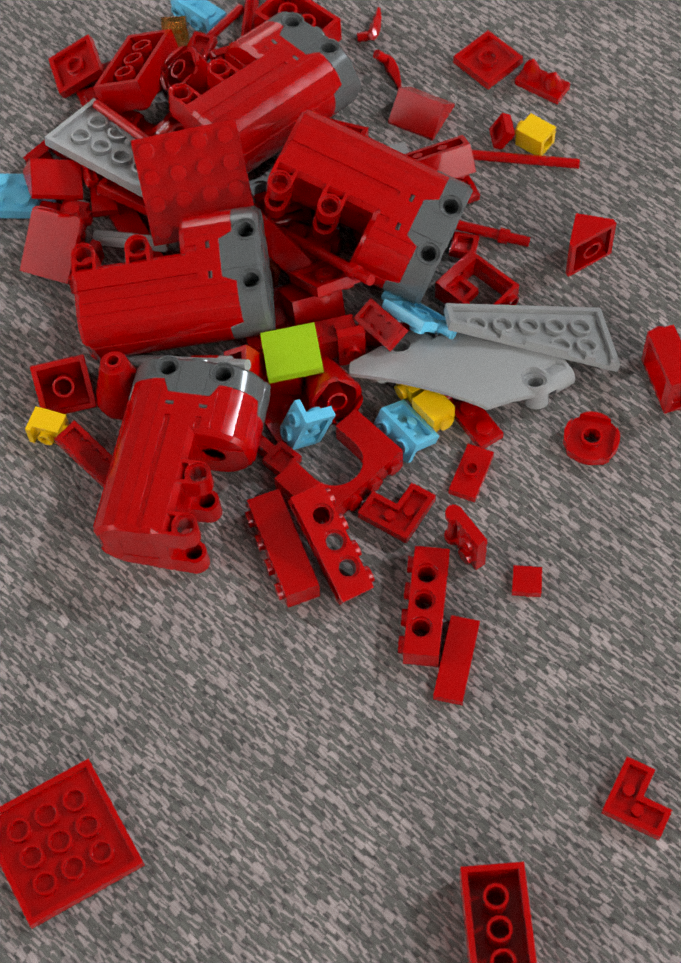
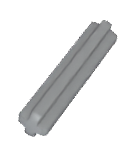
M95 230L93 239L100 241L102 246L124 248L127 238L136 233ZM141 234L147 238L153 251L168 252L170 244L154 247L152 235Z

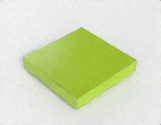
M314 322L260 333L269 384L324 373Z

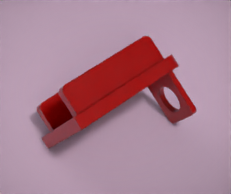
M34 206L31 211L20 271L69 284L68 277L72 272L70 255L73 247L80 243L84 225L82 218L52 208Z

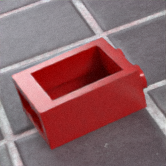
M472 250L466 253L435 282V297L444 304H470L451 290L450 287L459 279L460 275L468 280L473 274L502 295L493 305H517L519 301V284Z
M674 324L666 327L658 326L647 331L641 361L665 414L681 409V339Z

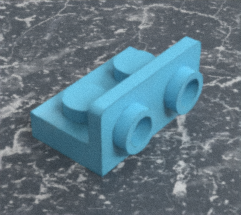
M170 0L171 11L176 18L184 19L190 23L193 29L201 30L205 34L226 16L225 11L208 0Z
M294 400L280 426L282 439L293 450L320 442L336 416L332 406L324 408L314 407L306 412L301 400Z
M404 399L381 408L374 422V425L403 450V461L405 463L412 462L417 451L436 444L440 436Z

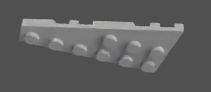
M95 98L45 136L46 146L143 198L130 140L135 139L92 107L93 102L96 100Z
M445 304L444 315L448 330L614 372H618L621 365L601 308Z

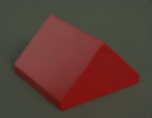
M399 87L388 124L433 141L454 108L455 103L413 87Z
M29 159L23 169V175L31 199L83 200L82 167L80 163L64 159Z
M576 213L565 272L568 277L611 254L617 224L614 219Z
M296 285L277 291L291 327L345 315L342 289L332 292L330 296L325 298H318Z
M84 354L30 366L41 408L68 414L97 407Z

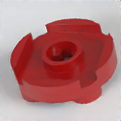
M588 411L581 413L580 417L574 420L571 419L566 424L563 445L569 458L585 465H604L616 454L620 443V431L618 427L616 428L611 423V419L607 415ZM589 434H594L595 439L599 441L590 443L584 437L588 438Z

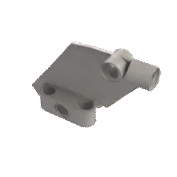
M410 330L391 352L382 345L350 362L349 375L351 377L374 379L382 384L392 382L421 388L468 402L485 410L524 400L525 406L530 409H542L549 403V394L555 395L575 382V374L565 359L458 332L451 340L443 334L433 338L426 332L422 335Z

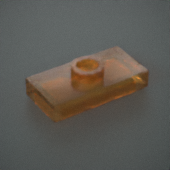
M186 16L161 17L162 30L172 29L178 47L186 46L191 38Z

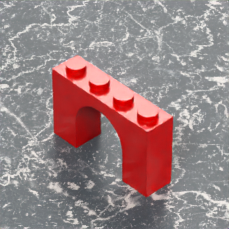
M356 409L336 425V439L360 460L362 468L359 474L348 483L342 485L323 484L325 489L330 488L335 497L336 503L333 506L338 515H344L349 509L353 511L358 508L365 495L372 491L376 492L389 474L395 475L403 466V450ZM296 461L274 478L276 489L280 490L282 497L287 501L292 496L321 483ZM321 510L313 512V518L317 523H327L328 518L325 512Z

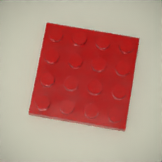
M236 119L130 140L154 247L179 242V223L185 216L254 206Z
M89 758L0 806V866L32 929L145 866Z

